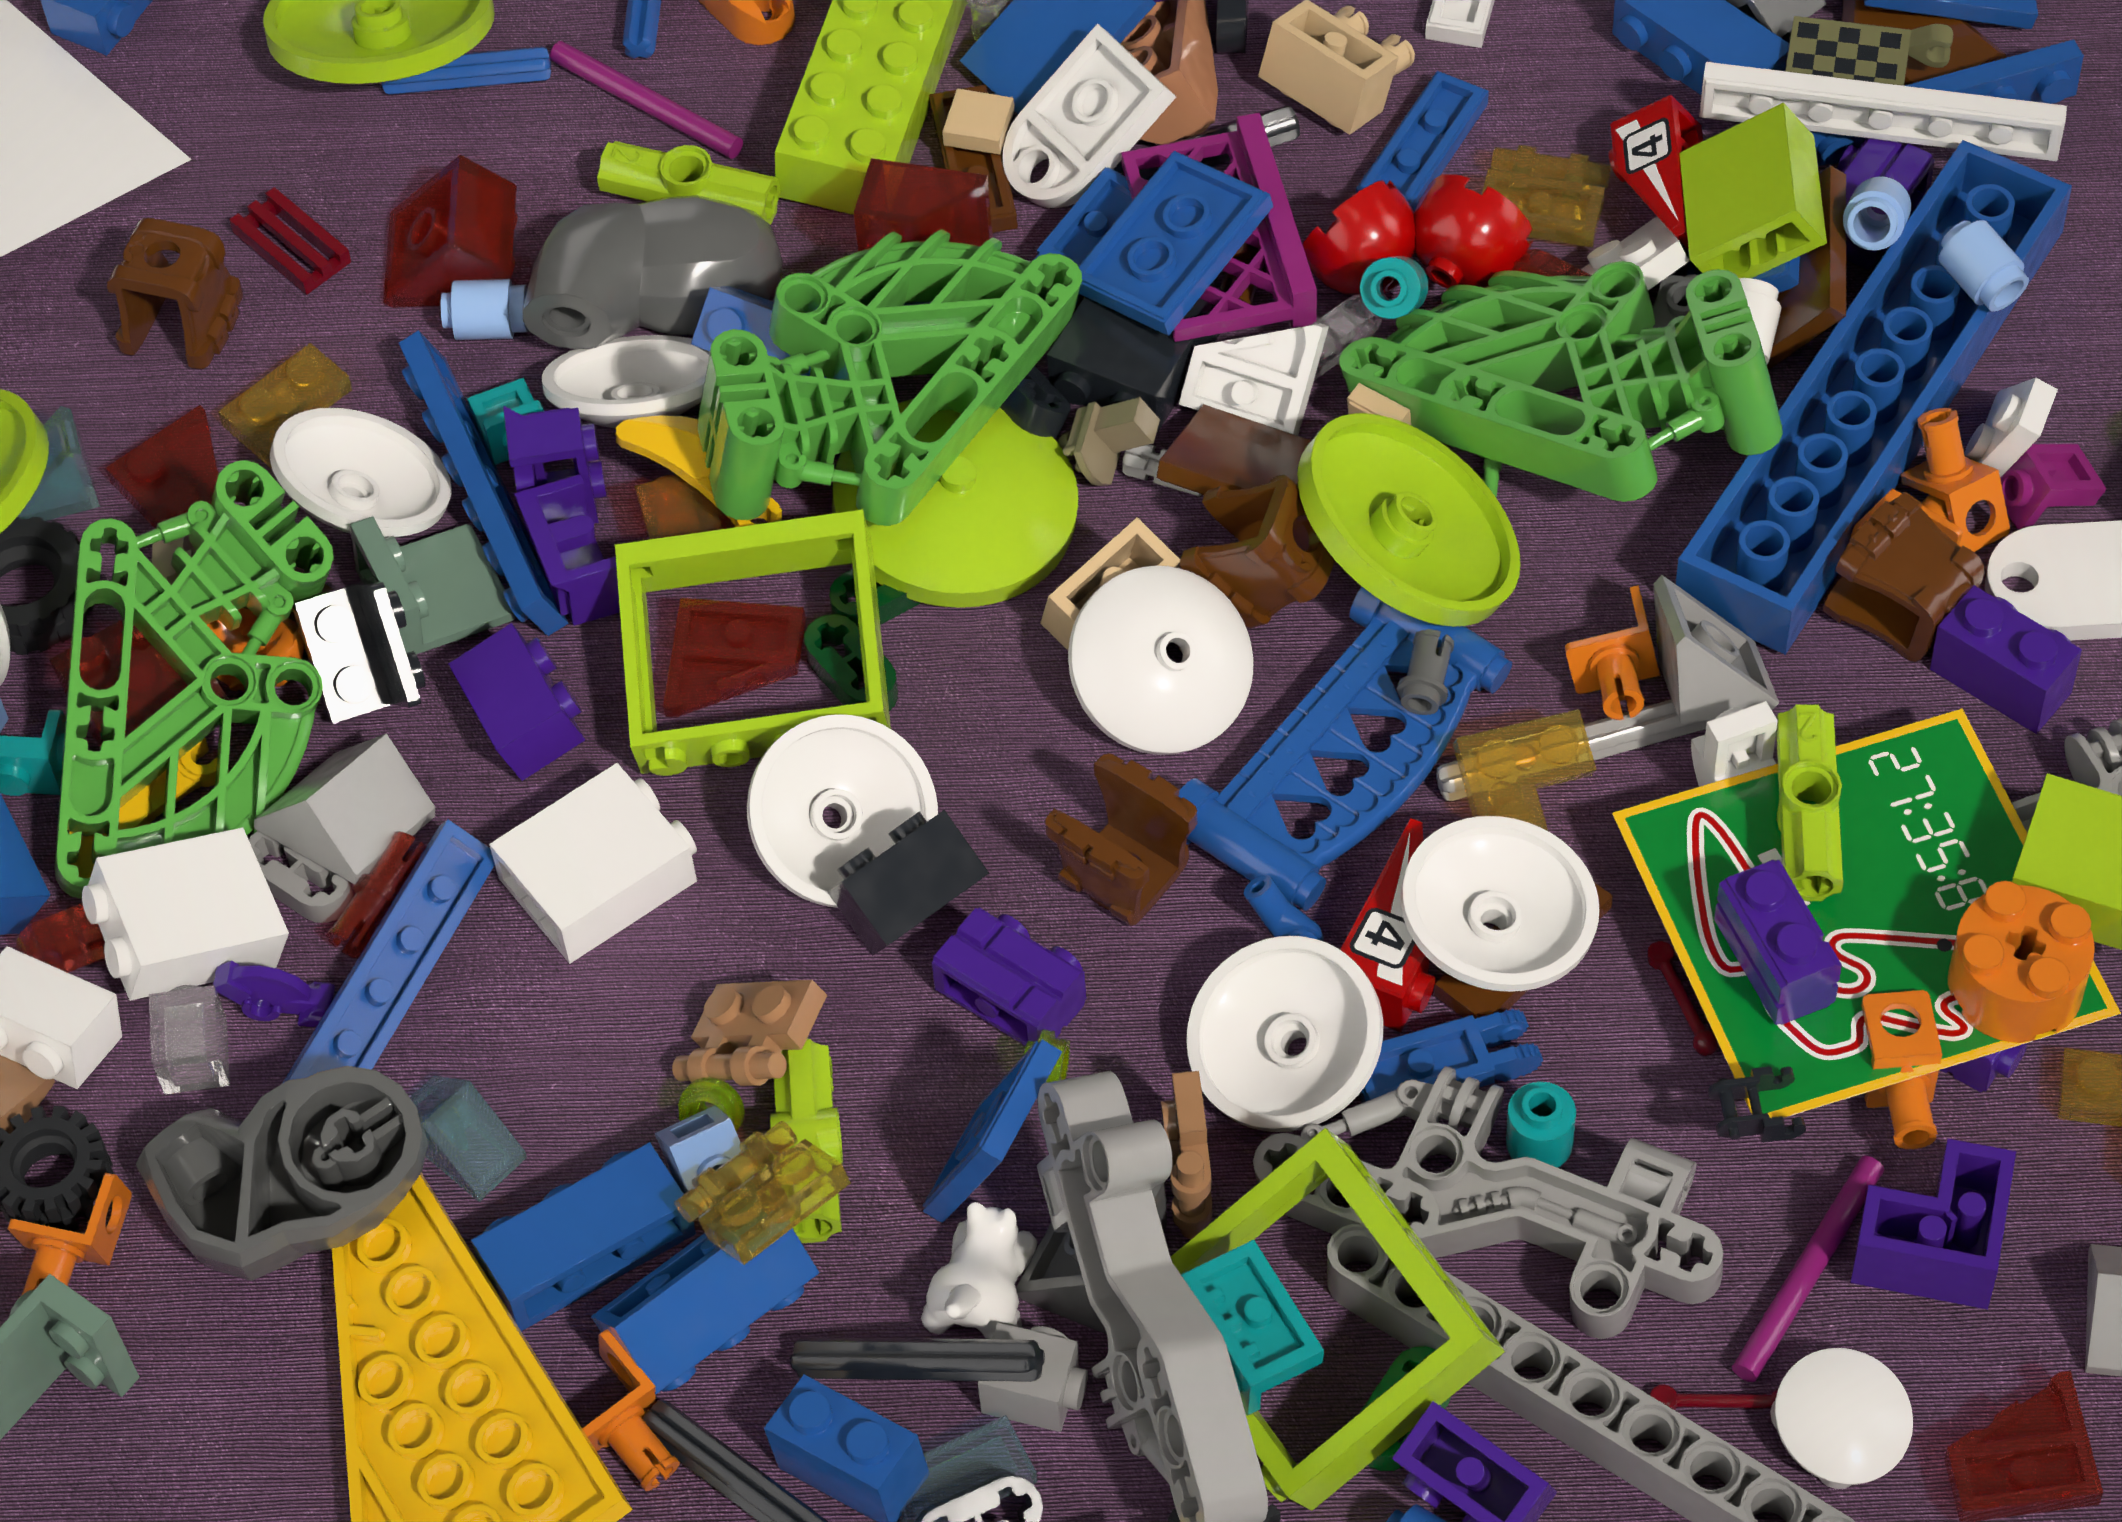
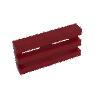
M275 187L265 193L267 198L265 203L261 204L255 200L247 206L249 211L247 216L242 217L237 213L229 219L232 231L236 236L306 295L352 262L347 247ZM275 215H278L280 218H282L287 224H289L293 229H295L300 235H302L306 240H308L312 245H314L330 260L328 261L325 257H323L318 251H316L312 246H310L305 240H303L299 235H297L293 230H291ZM263 225L280 239L285 247L296 256H300L315 271L311 274L307 272L257 228Z

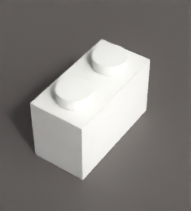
M7 946L0 953V1055L26 1066L31 1072L43 1079H55L78 1089L122 1038L117 995Z

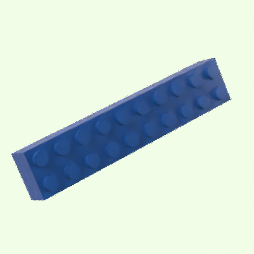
M1965 140L1961 141L1908 219L1898 240L1889 247L1847 309L1846 317L1839 321L1778 411L1783 430L1779 443L1771 450L1762 454L1748 455L1678 558L1676 585L1749 636L1752 640L1784 655L1787 654L1839 573L1835 569L1841 555L1850 542L1854 526L1892 488L1895 489L1901 480V473L1908 469L1924 445L1917 419L1920 415L1930 410L1948 408L2021 297L2020 295L2009 306L1995 312L1990 311L1985 304L1977 305L1940 264L1939 255L1943 249L1941 246L1942 239L1950 229L1963 221L1973 223L1985 220L2024 263L2023 272L2029 278L2030 283L2063 233L2072 185Z

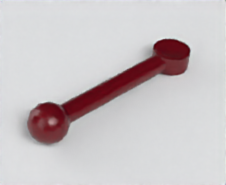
M1664 941L1652 943L1648 947L1647 952L1648 964L1654 969L1661 970L1695 1035L1692 1042L1694 1050L1703 1056L1715 1053L1719 1046L1713 1031L1706 1030L1672 964L1674 958L1673 947Z
M1663 1384L1654 1387L1650 1396L1673 1410L1677 1407L1771 1409L1778 1389L1771 1395L1677 1393L1673 1387Z

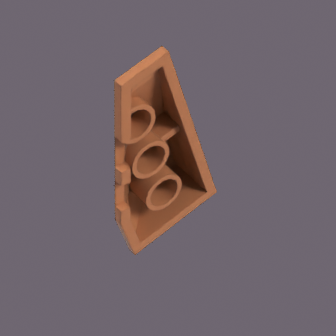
M1165 0L1156 2V5L1120 44L1176 96L1173 102L1139 139L1164 145L1182 137L1189 138L1201 134L1210 124L1215 123L1218 86L1206 0Z

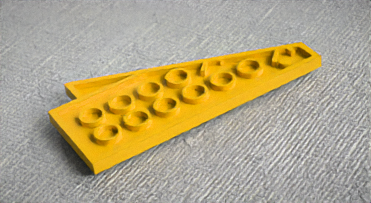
M422 1172L404 1199L377 1228L342 1247L332 1248L351 1522H617L633 1510Z

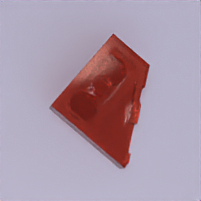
M201 405L105 468L110 483L155 529H157V523L188 512L190 506L195 502L204 501L211 504L220 473L214 453L210 424L206 411Z
M680 598L663 703L666 717L677 718L797 675L806 623L804 607Z
M2071 1370L2057 1373L2050 1378L2046 1388L2022 1404H2019L2018 1401L2014 1402L1996 1414L1989 1426L1980 1430H1972L1948 1446L1944 1461L1960 1522H1974L2100 1505L2103 1489Z

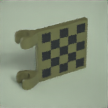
M1794 16L1786 72L1904 86L1908 55L1930 67L1941 68L1948 64L1951 52L1950 46L1953 41V30L1945 24H1931L1910 30Z

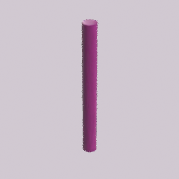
M558 41L551 49L550 60L730 159H734L740 153L743 147V139L563 41Z
M1866 1155L1860 1157L1735 1360L1732 1370L1741 1379L1748 1382H1755L1863 1207L1868 1185L1875 1186L1884 1172V1167L1875 1158Z

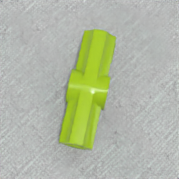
M618 141L608 142L601 155L600 169L597 176L600 191L648 202L666 197L698 195L732 203L754 211L770 225L777 213L778 199L781 192L779 178L712 163L710 155L704 149L694 145L678 146L668 152H662Z
M1796 704L1792 709L1778 713L1776 717L1778 720L1776 738L1779 780V806L1776 820L1781 831L1783 867L1804 901H1823L1830 895L1841 893L1843 888L1839 799L1842 783L1837 773L1834 714L1825 712L1819 705ZM1802 800H1809V801H1814V802H1816L1817 804L1811 805V804L1803 803V802H1801V801H1802Z
M807 1039L802 1049L782 1050L781 1052L786 1059L787 1068L783 1077L774 1079L776 1113L770 1114V1128L775 1172L780 1175V1209L802 1243H816L827 1241L831 1235L842 1232L838 1167H843V1152L838 1107L834 1108L833 1069L829 1046L820 1045L811 1039Z

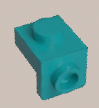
M524 378L467 398L470 413L494 465L509 460L503 405L523 416L528 413L544 411L540 401L533 399Z
M49 709L41 738L0 735V793L9 796H21L25 793L60 795L66 721L63 710Z

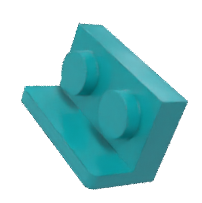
M1251 1240L1181 1274L1224 1338L1247 1416L1260 1410L1261 1393L1323 1363L1324 1349L1255 1240Z

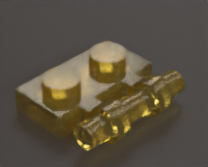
M1520 144L1517 150L1495 147L1491 169L1487 171L1482 194L1487 186H1489L1514 203L1531 224L1532 231L1528 236L1530 238L1593 248L1604 204L1605 188H1608L1612 167L1608 164L1589 162V155L1571 153L1570 158L1539 154L1537 153V147Z
M780 1121L766 1133L762 1134L756 1131L739 1144L741 1151L717 1170L708 1167L693 1178V1188L674 1202L680 1214L689 1223L711 1209L698 1219L708 1240L745 1265L851 1184L839 1161L806 1139L790 1148L798 1142L797 1137L787 1123ZM756 1173H758V1174H757L755 1177H753L750 1181H748V1182H747L746 1184H744L742 1187L738 1188L740 1185H742L744 1182H746L749 1178H751L753 1175H755Z

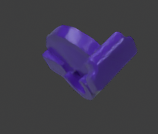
M231 960L216 967L212 990L241 1005L243 1014L251 1019L271 1021L278 1018L280 1013L299 1015V1026L316 1027L333 1001L335 986L331 983L317 981L306 984L299 977L280 969L260 965L241 966Z

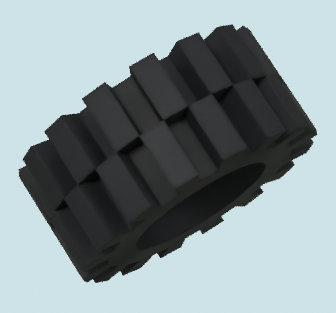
M42 1106L32 1108L33 1120L24 1123L21 1115L17 1114L9 1119L14 1129L12 1133L9 1134L0 1128V1212H3L8 1222H10V1219H17L56 1228V1224L64 1223L66 1230H78L79 1227L75 1218L82 1214L88 1221L90 1220L94 1207L93 1202L96 1201L105 1173L114 1174L111 1168L113 1165L98 1129L93 1122L88 1124L85 1115L76 1110L70 1118L66 1108L62 1106L53 1107L52 1117L46 1116ZM68 1155L74 1160L72 1171L63 1180L52 1186L35 1188L25 1183V1174L30 1167L45 1157Z

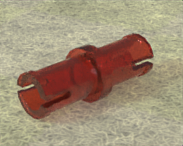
M400 831L395 832L391 843L370 874H362L354 884L355 896L334 927L330 928L326 935L327 940L336 948L342 940L346 941L355 929L354 934L342 949V953L352 958H359L424 852L426 846L420 842L415 850H409L406 857L402 860V857L415 840V837Z

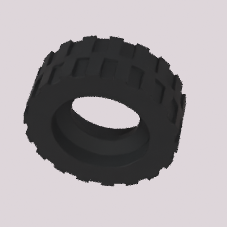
M33 516L30 519L16 517L0 534V578L16 568L28 565H43L52 572L54 577L52 589L42 598L21 606H4L1 604L9 628L10 652H16V655H28V652L37 650L43 652L52 649V645L59 642L64 643L72 637L80 543L77 536L71 530L67 532L64 530L63 525L56 521L47 522L42 517ZM94 605L89 607L83 614V625L87 622L86 616L89 611H93Z

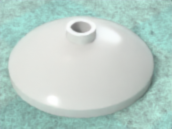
M640 335L620 337L597 348L574 349L556 358L543 371V393L557 408H579L582 420L604 427L616 428L624 420L638 417L680 416L701 402L710 351L691 345V338L679 336Z
M317 408L298 413L287 419L279 427L270 449L272 470L287 495L301 509L315 519L351 534V523L374 516L384 538L391 536L399 538L422 532L432 527L441 519L451 497V480L448 471L438 455L424 441L389 420L362 411L344 408Z
M1145 566L1129 570L1112 578L1096 590L1083 605L1075 620L1068 648L1069 673L1072 686L1082 708L1093 723L1108 737L1121 745L1142 753L1153 755L1180 754L1209 743L1221 735L1234 722L1249 695L1253 677V651L1243 619L1232 602L1215 585L1192 572L1180 568ZM1168 642H1173L1181 648L1183 653L1181 663L1173 662L1167 656L1166 646Z
M836 714L813 718L783 734L768 748L759 761L750 782L747 798V820L751 839L757 854L768 871L780 884L799 897L812 903L835 908L838 907L828 892L844 881L837 871L838 868L868 847L875 857L895 845L888 833L919 811L926 821H929L938 814L936 792L932 779L914 748L895 731L885 725L853 715ZM825 807H832L839 812L841 816L839 828H831L825 824L822 816Z
M1478 816L1450 823L1435 831L1419 845L1412 855L1401 886L1403 918L1418 948L1431 962L1447 974L1483 989L1508 992L1525 991L1559 980L1573 970L1584 958L1594 939L1599 922L1597 890L1592 876L1580 857L1552 833L1529 822L1514 818ZM1492 923L1498 926L1501 930H1493L1486 927L1483 924Z
M1279 936L1264 939L1248 945L1228 957L1212 972L1200 989L1192 1006L1187 1027V1053L1192 1071H1199L1201 1089L1206 1097L1232 1120L1247 1127L1268 1132L1302 1130L1308 1124H1320L1342 1111L1359 1095L1369 1081L1378 1062L1383 1041V1016L1379 998L1366 974L1357 963L1338 948L1326 942L1303 936ZM1306 1038L1305 1049L1300 1054L1295 1056L1288 1055V1048L1293 1040Z

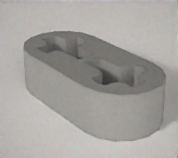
M259 831L251 835L249 842L273 897L304 918L315 923L335 921L348 912L354 897L349 881ZM285 852L290 868L277 860H271L265 865L263 858L268 854L278 858ZM307 881H311L322 889H326L332 884L334 892L328 895L320 891L312 896Z

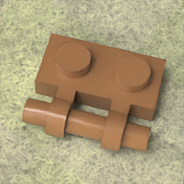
M813 980L716 984L713 993L704 1005V1011L691 1036L701 1048L693 1050L690 1055H679L675 1058L672 1065L674 1077L678 1081H691L697 1087H718L725 1080H734L740 1086H761L768 1079L783 1077L786 1072L787 1063L784 1055L781 1053L782 1050H800L803 1048L827 994Z
M1199 1071L1172 1073L1173 1100L1161 1101L1163 1128L1169 1138L1172 1151V1170L1170 1174V1185L1174 1195L1172 1200V1218L1175 1225L1180 1229L1181 1234L1188 1239L1194 1238L1210 1224L1213 1214L1211 1168Z

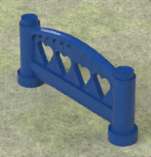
M1362 586L1352 603L1349 616L1351 620L1364 627L1365 630L1224 790L1219 794V792L1197 778L1191 779L1179 790V797H1184L1197 808L1198 823L1187 837V845L1194 843L1249 881L1262 875L1270 876L1286 899L1295 907L1298 906L1304 911L1309 910L1315 904L1325 888L1326 878L1318 874L1320 868L1331 863L1368 837L1410 798L1434 768L1449 744L1463 716L1471 693L1475 689L1478 691L1485 689L1491 694L1495 693L1504 683L1512 668V661L1504 657L1505 652L1467 627L1442 626L1413 618L1387 605ZM1426 629L1438 630L1441 633L1437 647H1441L1442 638L1446 634L1454 640V649L1450 655L1444 682L1445 687L1448 689V698L1443 705L1439 706L1436 713L1419 715L1406 710L1402 706L1388 672L1407 673L1413 650V638L1416 632ZM1350 714L1395 717L1404 723L1405 729L1399 734L1390 736V746L1387 750L1372 752L1364 746ZM1313 757L1359 760L1367 766L1368 772L1362 777L1352 779L1353 789L1348 794L1343 796L1333 795L1326 789ZM1274 800L1320 803L1325 805L1331 814L1327 819L1315 822V833L1310 838L1299 840L1293 838L1288 833Z

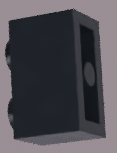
M945 810L929 821H926L919 811L888 833L895 843L888 850L875 857L868 847L837 869L844 881L831 889L828 894L872 956L989 874Z

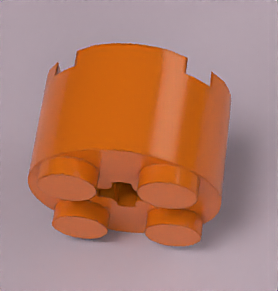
M2010 881L1996 882L1989 886L1986 893L1968 907L1960 920L1948 972V986L1951 996L1954 994L1959 1005L1963 1008L1962 1015L1968 1023L1985 1035L2014 1043L2035 1041L2036 1035L2056 1029L2055 1033L2067 1027L2080 1009L2094 959V939L2089 914L2081 906L2072 904L2062 896L2043 888L2017 885Z

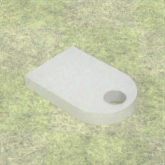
M1097 24L1011 124L1003 146V167L1006 177L1015 190L1039 206L1062 208L1075 204L1105 167H1109L1112 170L1121 161V152L1130 151L1173 102L1176 96L1110 33ZM1049 159V168L1046 175L1041 180L1031 183L1030 177L1033 168L1040 161Z
M2122 520L2035 525L2011 533L1996 546L1991 554L1985 578V592L1993 597H2001L2009 601L2018 612L2047 629L2061 632L2069 640L2122 638ZM2008 577H2022L2030 581L2034 589L2028 592H2014L2008 589L2002 581Z

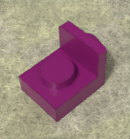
M2032 444L2000 477L2007 513L2019 530L2033 526L2047 507L2094 506L2107 489L2078 444Z

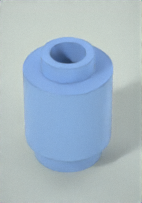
M1873 177L1862 182L1852 194L1843 215V226L1849 239L1857 246L1867 250H1881L1894 244L1902 234L1910 216L1911 200L1908 192L1899 182L1888 177ZM1871 207L1880 208L1886 214H1877L1871 209Z
M1979 220L1973 223L1963 221L1950 229L1942 239L1941 246L1943 249L1939 255L1940 264L1977 305L1985 304L1990 311H1999L2013 303L2026 289L2029 278L2023 272L2024 263L1987 221Z
M511 279L454 280L451 293L441 294V321L443 329L453 328L455 340L513 339L514 333L528 332L523 322V306L527 293L526 285H512Z

